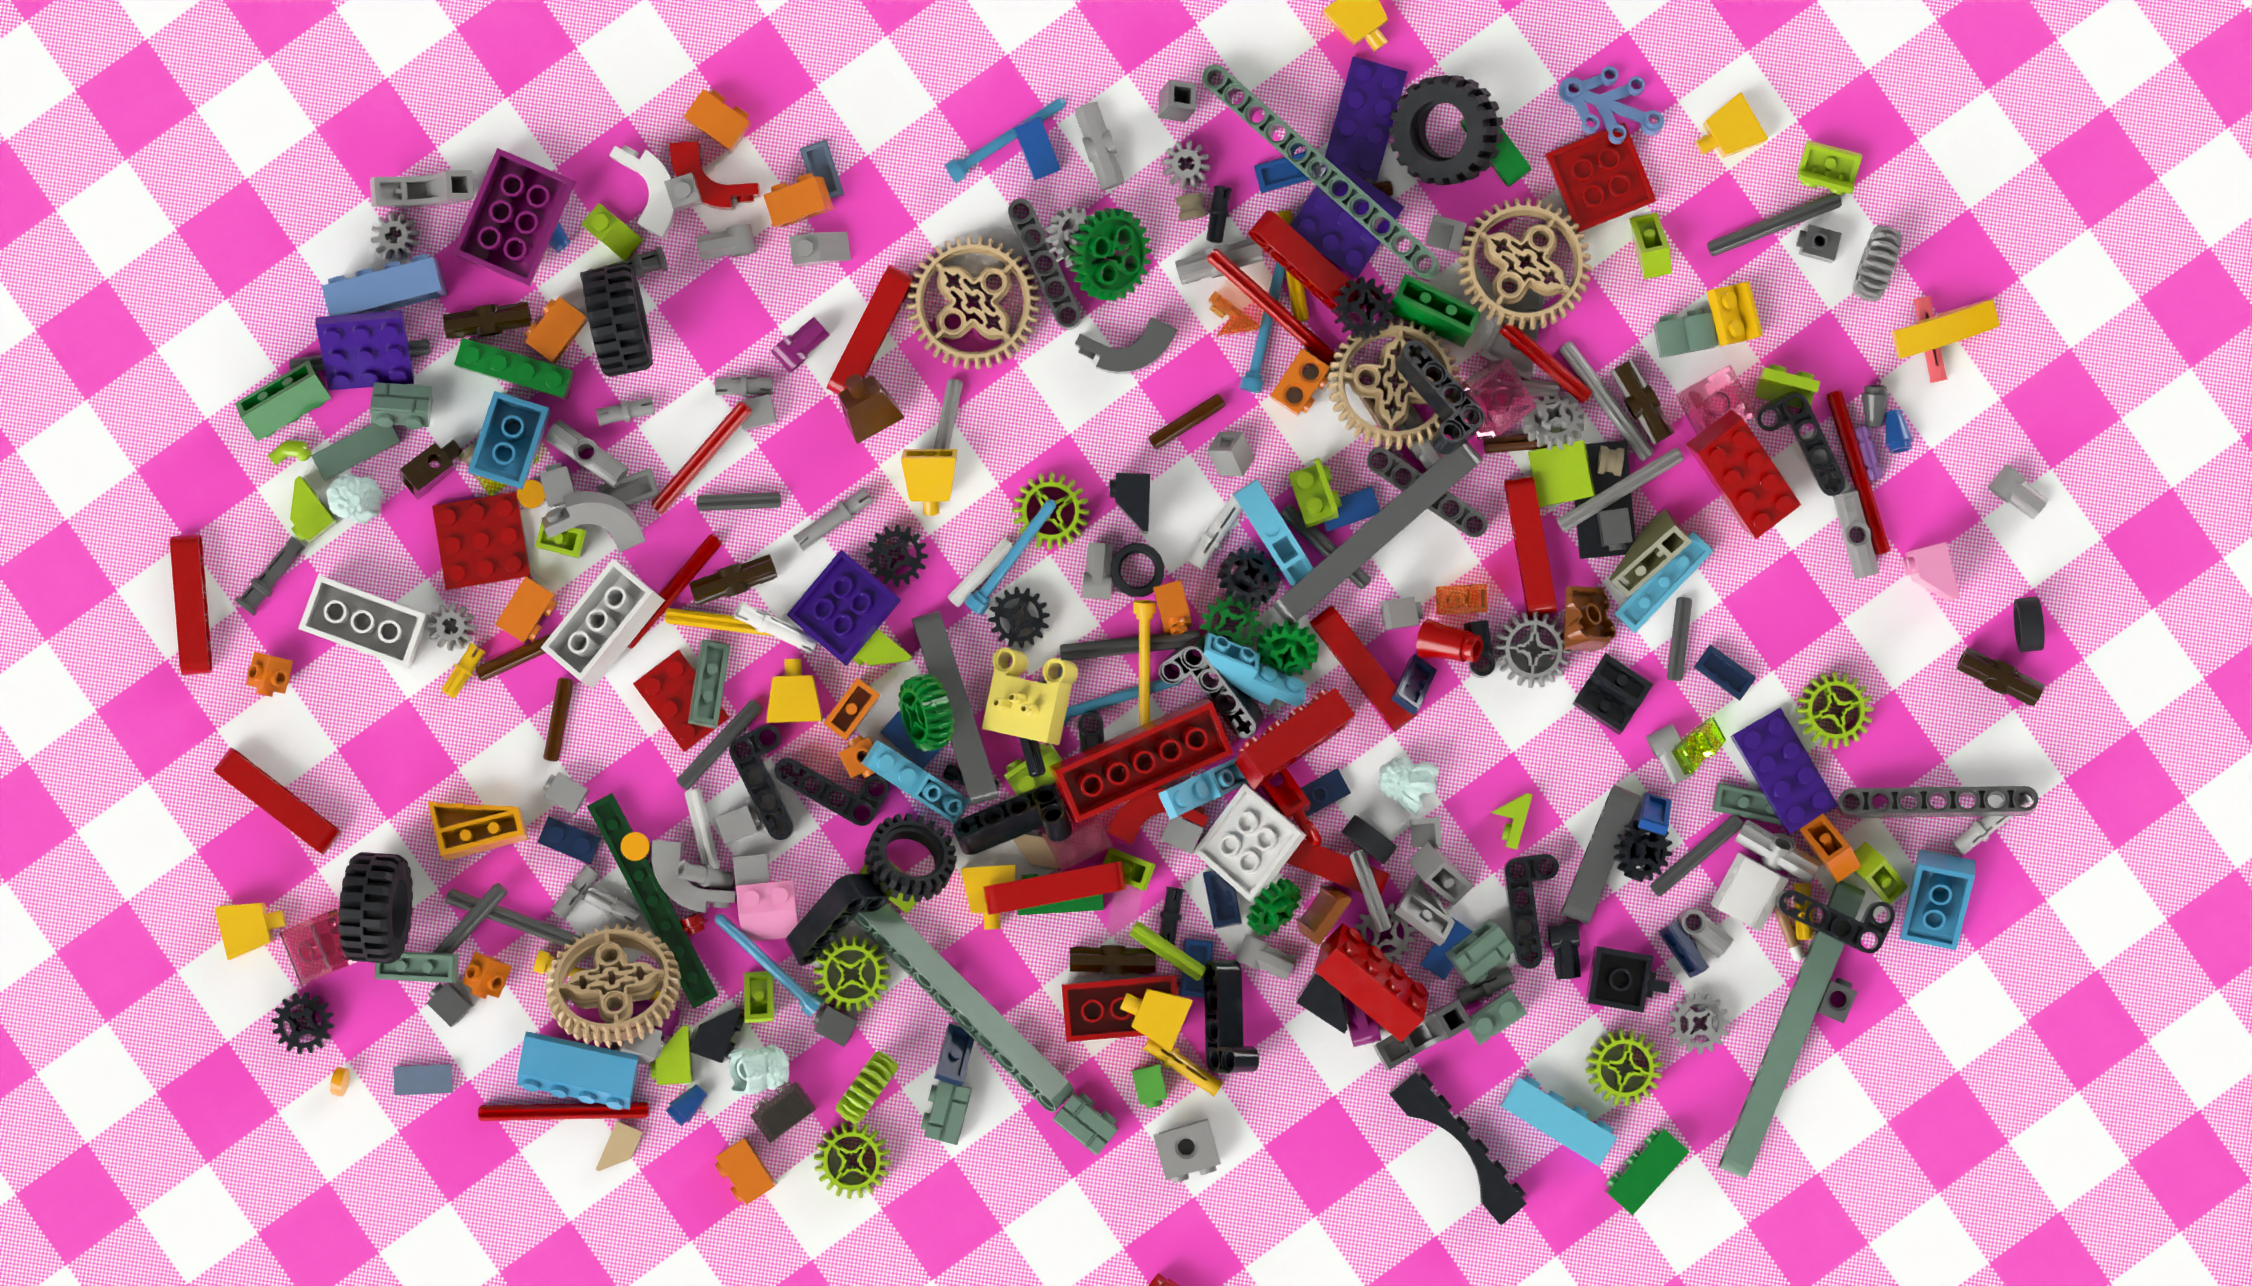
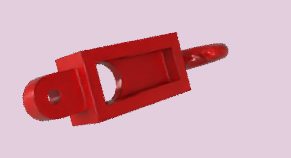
M1286 768L1279 773L1283 779L1280 786L1273 787L1267 781L1260 787L1275 809L1289 821L1295 819L1300 830L1306 835V840L1312 846L1317 847L1322 843V838L1314 824L1308 820L1305 812L1310 810V802Z

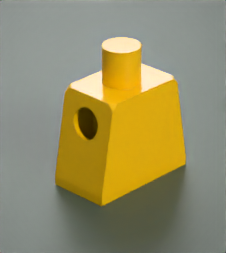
M1336 0L1323 9L1322 14L1354 46L1365 39L1372 50L1376 52L1388 43L1379 30L1388 22V18L1379 0Z
M1740 92L1703 123L1707 134L1695 140V144L1702 155L1717 149L1720 156L1725 158L1761 145L1768 140V137L1744 95Z
M958 449L903 450L901 464L909 500L912 502H923V514L926 516L939 515L940 502L950 501Z
M784 659L785 676L772 677L767 723L823 721L814 676H802L801 659Z
M1016 864L961 868L971 913H983L984 930L1001 929L1000 913L988 915L983 887L1015 881Z
M265 902L214 907L227 960L236 959L274 942L272 930L287 926L284 911L278 910L267 913Z
M1147 989L1143 999L1126 993L1120 1009L1136 1015L1131 1027L1163 1048L1172 1051L1192 1000Z

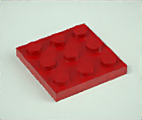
M1625 122L1618 124L1622 125L1627 132L1621 144L1611 143L1608 139V131L1605 129L1545 154L1567 212L1571 216L1572 224L1577 223L1579 225L1576 234L1657 201ZM1612 132L1615 137H1622L1620 132Z
M517 492L432 506L445 590L525 578V576L531 577Z

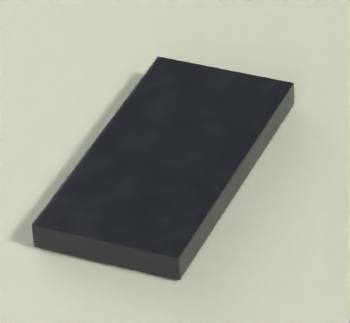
M1627 440L1586 444L1595 496L1630 475ZM1601 446H1607L1611 450L1624 448L1621 476H1614L1611 472L1597 474ZM1631 493L1601 511L1628 508L1633 542L1627 543L1626 549L1609 551V546L1602 547L1596 513L1576 525L1579 559L1626 555L1636 540ZM1593 497L1574 501V507H1578Z

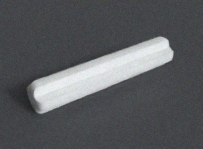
M1004 538L948 595V599L955 606L959 607L970 593H973L998 567L1013 547V544Z
M701 789L685 791V798L702 865H711L713 869L717 870L720 865Z

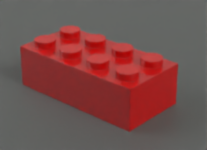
M1733 410L1728 411L1686 443V446L1742 528L1755 539L1759 538L1802 505L1745 420Z
M1336 687L1329 692L1326 689L1321 690L1311 698L1312 700L1306 705V708L1303 704L1299 705L1283 720L1284 723L1277 720L1265 729L1266 732L1261 735L1260 739L1256 735L1242 745L1243 747L1238 751L1239 756L1234 763L1253 790L1345 729L1355 717V713Z
M1342 923L1321 944L1314 971L1400 1042L1424 1021L1429 998L1427 989L1420 982H1414L1408 977L1401 966L1396 963L1393 964L1385 958L1383 952L1378 947L1368 944L1356 929L1349 928Z
M1176 974L1061 984L1066 1042L1145 1036L1131 1027L1136 1015L1120 1009L1125 995L1128 993L1143 999L1146 990L1152 989L1178 996Z

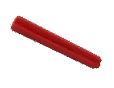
M1507 321L1501 327L1500 334L1581 403L1588 400L1592 391L1525 332L1520 330L1517 325L1510 326L1508 325L1509 321Z

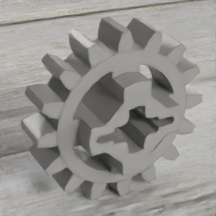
M1075 206L1067 210L1064 208L1057 212V215L1049 219L1051 225L1045 229L1051 234L1045 241L1053 245L1049 252H1056L1058 254L1056 257L1057 262L1064 259L1065 267L1067 268L1075 265V261L1068 259L1069 256L1075 254V250L1069 246L1077 244L1073 233L1081 234L1082 231L1078 226L1079 223L1087 224L1086 209L1081 208L1077 211Z
M1559 395L1555 396L1554 399L1544 396V401L1535 398L1533 406L1527 404L1526 413H1523V433H1528L1529 441L1536 439L1537 447L1547 444L1548 450H1551L1553 445H1557L1562 450L1564 443L1573 446L1574 439L1580 440L1581 431H1584V412L1579 411L1578 403L1571 405L1569 397L1560 400Z
M1390 903L1388 909H1386L1387 914L1391 915L1389 917L1390 923L1393 922L1389 931L1392 937L1390 940L1384 938L1377 945L1380 933L1376 931L1369 909L1368 916L1360 914L1359 917L1363 920L1362 925L1355 924L1354 927L1360 930V934L1366 942V928L1368 927L1373 933L1371 946L1381 949L1384 945H1392L1397 948L1391 952L1383 953L1384 957L1392 962L1393 956L1401 961L1402 956L1400 952L1402 951L1410 953L1411 950L1406 945L1408 942H1415L1414 938L1409 937V933L1416 931V928L1408 927L1407 922L1394 913L1393 903ZM1400 922L1404 929L1403 940L1397 936L1396 927Z
M1695 992L1694 999L1685 994V1003L1682 1004L1676 1001L1675 1005L1678 1010L1676 1012L1669 1011L1668 1013L1674 1017V1021L1667 1023V1026L1674 1027L1675 1029L1670 1034V1037H1679L1676 1044L1678 1047L1687 1044L1686 1052L1691 1053L1694 1047H1696L1699 1055L1703 1054L1704 1047L1713 1052L1714 1047L1712 1044L1722 1045L1723 1042L1719 1037L1721 1034H1729L1728 1031L1723 1029L1724 1025L1731 1024L1730 1020L1723 1019V1015L1728 1010L1726 1008L1719 1010L1718 1007L1721 1004L1719 999L1713 1003L1710 1002L1711 994L1707 993L1704 999H1701L1700 992ZM1694 1004L1707 1005L1701 1011H1693L1690 1008ZM1714 1014H1716L1717 1017L1716 1031L1712 1028V1018L1715 1016ZM1681 1016L1686 1019V1028L1683 1032L1680 1028ZM1705 1016L1702 1022L1705 1027L1693 1030L1695 1025L1694 1017L1702 1018ZM1696 1035H1704L1708 1038L1704 1042L1691 1041Z

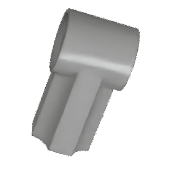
M751 224L735 225L726 228V231L696 236L701 261L730 255L731 257H739L756 253Z
M2005 464L1988 486L1989 490L2003 501L2013 504L2030 519H2035L2049 500L2025 482L2026 479L2018 471Z
M1089 542L1086 572H1084L1082 598L1110 600L1112 585L1110 571L1113 544Z
M1672 723L1646 736L1653 754L1657 759L1659 758L1672 785L1694 775L1682 749V741Z
M1684 909L1677 918L1684 931L1717 958L1726 952L1734 940L1700 910ZM1690 914H1696L1699 923L1696 928L1690 930L1686 925V919Z
M1246 934L1235 960L1256 970L1260 968L1274 976L1287 980L1296 957L1270 947L1269 943Z

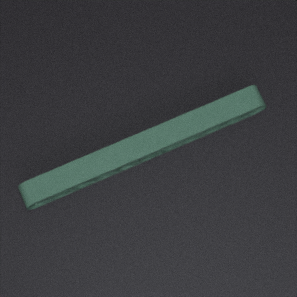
M1213 64L1204 70L1202 75L1203 83L1216 97L1419 277L1428 280L1438 275L1441 267L1440 261L1426 246L1224 67ZM1223 74L1222 83L1212 86L1211 80L1213 76ZM1237 92H1244L1243 101L1239 104H1232L1233 95ZM1264 110V119L1257 123L1253 122L1252 117L1254 113ZM1280 128L1285 129V137L1280 141H1274V132ZM1299 147H1306V155L1302 159H1294L1295 150ZM1326 165V175L1316 178L1314 175L1316 168ZM1347 184V193L1341 197L1336 196L1337 186ZM1360 203H1369L1367 213L1364 215L1356 213V208ZM1389 221L1390 229L1386 233H1378L1377 226L1379 223ZM1402 240H1411V247L1407 252L1398 251V245ZM1431 258V268L1427 271L1419 270L1421 260Z
M888 903L877 911L858 913L852 919L1043 1108L1049 1112H1055L1074 1092L1071 1083Z
M1844 881L1836 882L1827 906L1855 919L1866 891ZM1845 920L1838 921L1835 925L1836 933L1839 936L1847 934L1849 930L1848 923ZM1815 931L1722 1154L1719 1168L1744 1179L1747 1178L1845 944Z

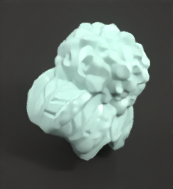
M354 475L339 476L326 491L329 509L333 514L360 524H366L373 517L381 513L382 502L385 497L374 479Z
M1394 757L1380 767L1378 787L1380 792L1384 793L1386 797H1392L1394 801H1399L1403 809L1417 815L1423 806V793L1432 794L1437 790L1436 777L1439 774L1437 766L1429 762L1423 761L1413 764L1404 757Z
M767 1045L756 1050L738 1048L728 1054V1058L731 1057L729 1068L730 1076L734 1081V1085L731 1088L734 1094H757L765 1091L766 1088L774 1090L782 1086L784 1082H788L790 1073L789 1058L787 1054H784L782 1048L779 1049L774 1045Z

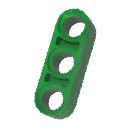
M1463 118L1459 122L1464 131L1467 133L1466 122ZM1499 126V133L1504 134L1503 142L1497 143L1496 148L1500 151L1497 158L1490 159L1491 167L1506 186L1510 187L1532 171V169L1506 132Z

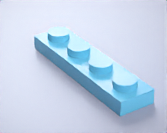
M1694 531L1689 534L1692 542L1633 593L1614 613L1633 633H1636L1714 551Z

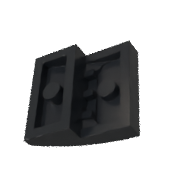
M1605 653L1572 705L1620 735L1643 702L1653 683Z

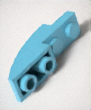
M1255 479L1233 493L1285 578L1293 587L1314 568L1259 481Z
M1207 633L1204 655L1211 665L1236 688L1269 706L1274 698L1295 707L1305 702L1307 683L1297 677L1288 676L1276 671L1270 666L1259 664L1260 653L1253 651L1251 648L1235 644L1222 636Z
M879 740L875 741L861 763L954 824L970 802L968 798Z
M1238 757L1158 793L1169 819H1173L1238 789L1243 784H1248V781L1234 763Z

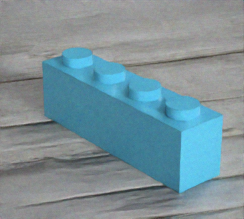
M1527 1075L1524 1079L1517 1076L1500 1106L1600 1167L1617 1139L1616 1136L1611 1134L1614 1128L1601 1120L1596 1125L1587 1119L1589 1113L1576 1105H1574L1573 1109H1570L1562 1104L1565 1098L1550 1090L1546 1094L1538 1089L1540 1083Z

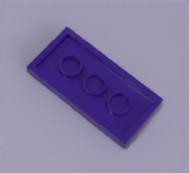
M1355 56L1352 57L1325 153L1327 160L1331 162L1332 159H1335L1363 179L1377 182L1390 136L1389 126H1393L1394 122L1393 119H1390L1391 112L1398 108L1396 101L1402 94L1408 71Z
M1781 707L1730 736L1787 835L1802 828L1821 814H1826L1838 807L1837 802Z

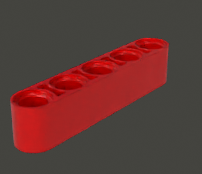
M1266 210L1248 232L1251 239L1328 309L1331 310L1337 307L1338 304L1332 300L1337 295L1341 296L1338 289L1341 286L1347 287L1346 282L1349 279L1273 211ZM1355 291L1349 296L1347 303L1352 302V295L1355 294Z
M890 264L888 265L826 389L839 395L840 392L847 389L845 381L849 376L858 374L862 380L865 378L910 290V283L914 282V276Z
M1533 475L1504 480L1505 493L1528 617H1532L1534 612H1537L1538 616L1545 613H1557L1556 598Z
M200 534L171 536L170 553L181 674L185 676L212 673V652L202 538Z
M1332 605L1309 622L1394 732L1417 716V713L1412 715L1390 699L1396 688L1395 684Z
M230 747L213 769L221 778L319 853L324 855L341 834V831L335 825L234 748Z
M1303 839L1286 862L1363 894L1350 857L1320 845L1317 847L1312 846L1307 840ZM1370 866L1381 896L1390 874Z
M1122 861L984 886L983 889L988 915L1126 890L1127 887Z

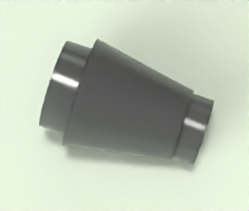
M1864 386V392H1861L1867 426H1883L1890 393H1887V386Z

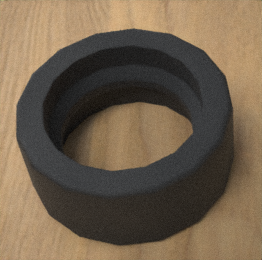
M1132 543L1122 547L1115 554L1111 563V576L1114 585L1122 593L1131 597H1144L1154 592L1153 587L1161 585L1164 578L1165 565L1161 555L1153 547L1144 543ZM1134 553L1148 556L1155 567L1152 580L1142 587H1133L1127 584L1121 575L1123 561Z
M2039 598L2015 599L2013 617L2019 651L2043 650L2045 631Z
M1354 815L1342 830V834L1382 864L1387 862L1397 848V845L1357 815Z

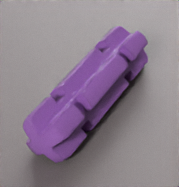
M1864 425L1855 428L1854 432L1860 443L1858 445L1862 458L1868 469L1866 471L1869 481L1883 478L1882 467L1878 465L1880 461L1874 441L1870 439V436H1872L1870 427Z

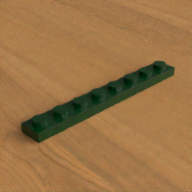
M611 793L588 805L589 812L655 937L658 936L662 943H666L669 951H672L679 966L678 971H680L681 987L692 1008L694 1009L719 996L686 931L682 930V923L666 893L659 885L648 858L645 857L638 861H632L623 855L621 851L622 839L627 834L632 833L633 830L614 794Z

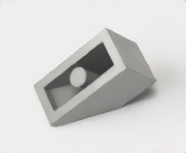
M818 232L789 236L794 268L851 261L848 232Z
M1415 596L1385 600L1379 603L1384 631L1418 626V619H1423L1421 602H1415Z
M1429 842L1408 861L1425 883L1453 905L1474 887V884L1442 852Z
M654 1029L653 1034L645 1032L643 1040L637 1036L634 1038L633 1044L625 1040L621 1047L617 1042H612L611 1050L639 1055L638 1064H649L661 1055L664 1042L661 1041L663 1031Z

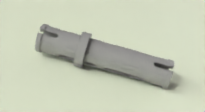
M862 487L861 490L844 502L841 500L837 502V507L798 534L793 535V537L804 551L844 521L854 519L853 515L870 503L872 504L873 500L867 494L864 487Z

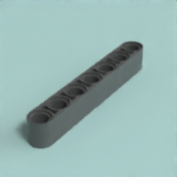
M937 610L912 618L928 672L931 676H935L938 682L942 683V688L947 691V698L950 700V706L953 710L952 717L955 720L951 744L970 803L973 806L998 798V790L940 611Z
M2029 786L1850 788L1843 791L1839 796L1838 809L1846 818L2027 816L2036 809L2039 797L2035 789ZM2023 794L2031 797L2033 804L2030 807H2021L2017 802V797ZM1968 795L1974 799L1975 805L1971 808H1964L1960 805L1959 798ZM1992 795H1998L2003 799L2004 804L1999 808H1994L1988 803V798ZM1906 796L1915 798L1917 802L1916 807L1906 809L1901 804L1902 798ZM1933 796H1941L1944 798L1946 805L1940 809L1934 808L1930 804V799ZM1847 797L1856 798L1859 802L1858 808L1854 810L1845 808L1843 805L1844 799ZM1875 797H1884L1888 801V806L1885 809H1877L1873 806L1872 800Z

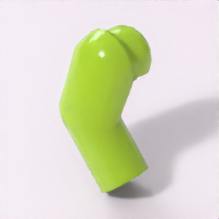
M286 440L267 456L277 466L288 456L298 457L300 461H306L311 457L312 452L304 441Z

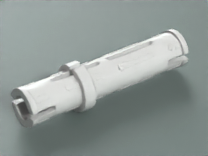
M1233 494L1207 533L1201 535V542L1187 560L1201 571L1214 551L1220 549V542L1242 511Z
M743 601L740 602V605L735 610V619L750 624L760 633L766 632L809 654L812 653V650L817 645V641L808 633L771 616V612L767 610L761 611Z
M2025 794L2017 797V802L2021 807L2031 804ZM2004 802L2001 803V804H2000L1999 806H1997L1996 808H1999V807L2003 806ZM2013 816L1984 817L1978 822L1974 821L1971 824V828L1953 840L1952 844L1964 856L1981 841L1986 842L1990 834Z

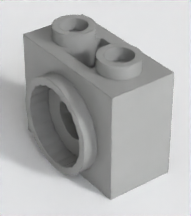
M1208 1118L1153 1134L1166 1180L1172 1179L1173 1183L1189 1179V1173L1199 1171L1200 1175L1217 1171L1216 1166L1221 1164ZM1183 1139H1190L1194 1142V1150L1189 1154H1183L1178 1149V1144Z

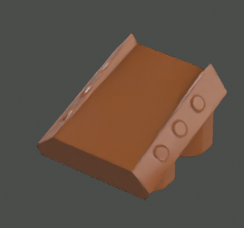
M1566 587L1563 651L1582 650L1592 652L1601 650L1616 636L1615 625L1607 617L1610 605L1608 597L1604 593V588Z
M1319 886V894L1301 919H1296L1299 932L1318 946L1352 900L1334 886Z

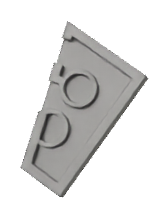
M1516 286L1514 287L1512 293L1517 291ZM1528 289L1519 302L1513 305H1505L1504 308L1521 313L1540 311L1543 307L1544 296L1532 289ZM1503 320L1501 326L1495 324L1479 356L1525 380L1531 381L1533 361L1500 334V329L1507 320ZM1536 322V328L1533 331L1529 329L1528 323H1525L1523 332L1535 342H1537L1539 322Z

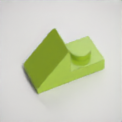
M600 203L596 205L581 223V226L622 260H627L643 241L640 236Z
M541 522L535 547L579 559L586 530L573 527L548 538Z
M1524 793L1490 812L1512 819L1511 824L1505 823L1501 840H1505L1504 847L1517 850L1533 794Z
M1109 847L1103 864L1122 861L1126 884L1146 891L1156 864Z
M768 971L745 972V1023L774 1021L776 1016L774 977Z

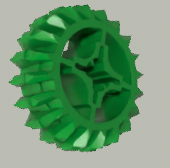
M920 674L904 680V683L900 686L901 692L898 693L900 699L898 706L901 711L899 715L902 717V725L905 726L906 734L910 736L911 743H915L916 748L921 749L923 752L941 749L943 746L948 745L949 741L952 740V733H954L953 723L955 720L952 717L953 710L950 706V700L947 698V691L943 690L942 683L938 682L937 678L930 674Z

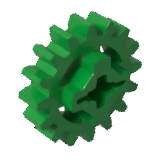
M1230 596L1226 598L1225 602H1222L1217 597V605L1215 607L1211 604L1207 605L1210 613L1201 615L1207 622L1200 625V629L1207 630V633L1209 632L1216 636L1223 635L1229 637L1233 643L1243 647L1246 644L1251 647L1255 645L1251 638L1252 636L1259 637L1260 633L1255 631V627L1261 626L1262 622L1254 620L1259 611L1251 612L1249 610L1252 603H1249L1247 608L1243 607L1242 601L1234 605ZM1227 606L1240 608L1245 613L1241 615L1230 613ZM1218 611L1221 617L1219 625L1211 628L1212 618ZM1226 618H1230L1231 621L1243 619L1235 627V633H1231L1230 630L1218 632L1226 624ZM1250 622L1249 633L1243 640L1240 633L1243 625Z
M1284 620L1283 626L1273 622L1272 630L1265 627L1263 635L1258 637L1256 652L1260 653V664L1267 663V666L1281 673L1287 672L1288 676H1292V673L1295 671L1300 676L1303 675L1304 668L1311 670L1312 664L1317 662L1319 643L1316 642V634L1308 635L1309 627L1306 626L1300 629L1299 622H1295L1293 626H1289L1287 620Z
M1279 878L1276 884L1273 881L1270 882L1269 888L1267 890L1263 888L1260 897L1254 898L1255 904L1249 906L1248 909L1251 913L1246 916L1249 920L1247 925L1260 936L1263 934L1269 936L1272 930L1275 933L1278 932L1279 926H1286L1287 922L1294 917L1293 910L1299 908L1300 905L1297 902L1302 899V896L1299 894L1301 890L1288 878L1285 880Z

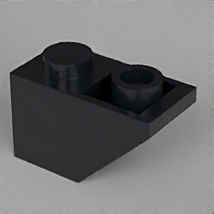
M736 1007L700 1024L690 1052L719 1063H724L725 1058H728V1054L735 1049L736 1043L731 1042L735 1031L741 1032L745 1021L744 1015H741L743 1008Z

